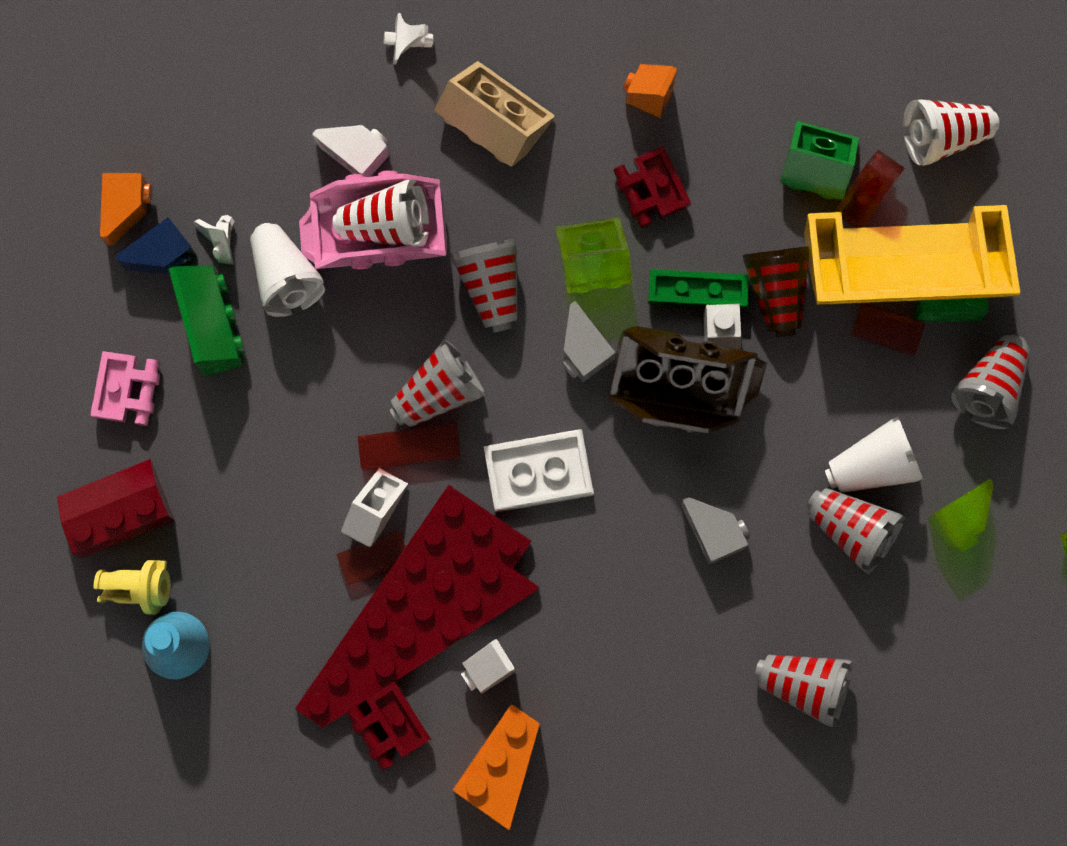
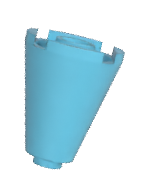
M169 612L157 617L147 627L142 640V653L145 662L153 672L168 679L178 680L197 672L205 664L210 652V640L205 627L196 617L184 612Z

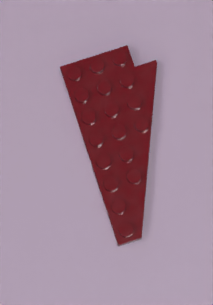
M448 485L295 709L324 728L394 681L396 682L536 592L539 586L514 570V567L532 541Z

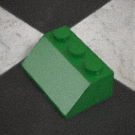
M213 265L168 268L196 366L205 376L243 366L241 355H245L246 350L241 335L235 336L232 325L237 323V318L232 304L226 305L223 294L229 293L224 275H218Z

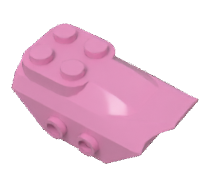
M382 171L378 173V176L365 177L362 174L348 175L345 177V180L334 181L311 192L310 207L307 213L299 220L301 252L308 260L315 264V269L352 266L353 269H368L372 267L373 263L385 262L387 266H398L404 264L406 260L440 257L447 254L445 208L440 179L403 173L398 174L396 171ZM411 179L417 181L413 186H420L424 193L429 216V224L423 225V232H429L424 246L411 247L343 240L340 234H336L334 231L333 216L336 215L338 208Z

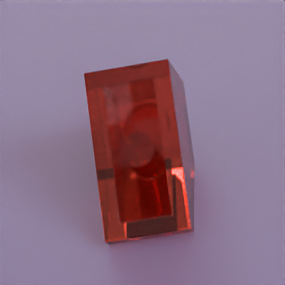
M878 150L866 163L835 212H841L842 219L855 228H864L905 168Z

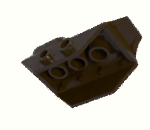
M633 326L623 330L619 339L611 376L609 400L641 422L649 423L654 427L668 426L682 429L688 433H710L739 422L742 408L759 394L767 362L759 359L757 353L719 347L712 342H690L674 332Z

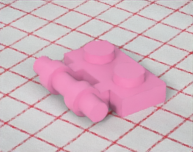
M102 351L90 416L92 418L125 423L128 410L137 412L135 424L148 426L149 416L153 414L155 403L152 402L155 385H159L160 374H158L160 361L147 359L145 371L137 370L136 356ZM133 381L142 383L139 400L130 398Z

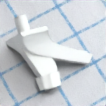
M398 13L396 17L395 33L384 32V44L394 45L393 65H396L399 57L408 48L432 47L434 41L433 34L428 33L427 25H408L404 22L401 13Z
M228 215L222 216L217 222L216 227L200 219L194 221L196 229L213 243V255L218 259V262L234 265L230 248L231 230L234 225L233 218Z

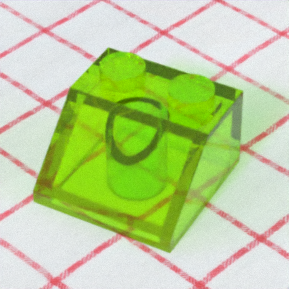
M620 217L555 227L567 293H586L592 289L618 288L624 284L632 283L629 248Z

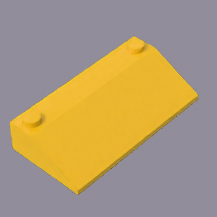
M1007 205L974 206L969 222L960 224L843 229L841 212L810 213L807 216L804 231L805 246H809L808 268L817 305L1020 295Z

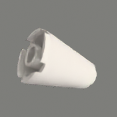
M264 223L255 228L250 237L261 304L265 312L274 317L292 315L290 309L301 306L302 310H305L317 302L325 292L323 278L282 228L277 224Z
M899 417L891 419L830 460V469L825 470L831 488L838 487L841 493L912 483L923 479Z

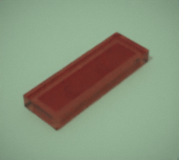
M457 424L357 436L361 470L461 458Z

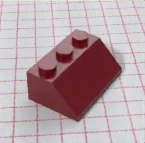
M151 459L57 496L60 521L72 554L81 559L175 521Z

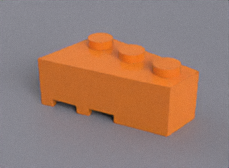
M511 704L452 790L508 830H510L540 723Z

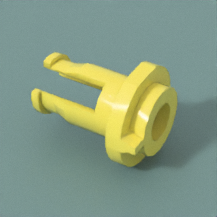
M148 560L144 563L142 570H118L114 572H106L105 569L98 570L94 579V589H103L101 596H98L97 602L113 601L119 604H140L144 614H158L162 606H166L170 597L171 582L169 573L166 570L167 561Z

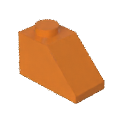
M640 64L636 74L630 72L624 84L623 90L627 92L625 103L661 118L674 91L678 69L673 66Z
M102 173L100 238L106 245H114L147 214V203H152L153 192L152 185L148 184L142 173Z

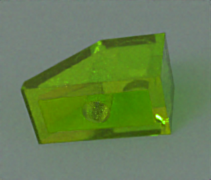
M991 479L928 517L950 552L957 547L964 552L979 542L976 535L985 530L994 486Z

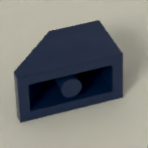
M167 217L115 257L125 270L170 275L168 268L190 266L197 254L170 218Z

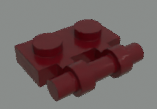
M664 146L634 158L633 163L637 171L632 174L628 173L625 165L618 166L613 170L618 180L616 186L620 193H624L630 205L628 211L632 218H636L640 228H645L652 224L647 213L652 209L656 208L660 219H663L691 206V201ZM644 183L650 196L644 200H641L635 188L636 185Z
M395 681L366 699L373 711L370 714L364 716L358 706L347 712L348 717L353 723L351 728L356 735L360 734L369 749L367 754L372 761L376 760L382 771L394 764L387 753L394 747H396L401 757L404 758L432 740ZM378 721L389 736L383 742H380L371 727Z

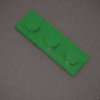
M650 269L648 304L692 307L740 304V309H747L748 274Z

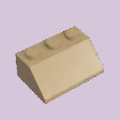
M479 61L448 81L433 110L447 124L458 128L472 142L483 146L494 154L497 160L511 167L527 155L555 118V115Z

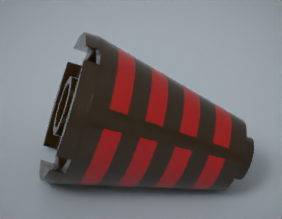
M809 246L743 255V262L768 331H775L776 338L796 335L795 329L802 328Z

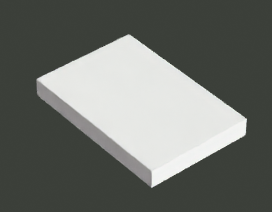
M582 429L483 446L495 513L594 495Z

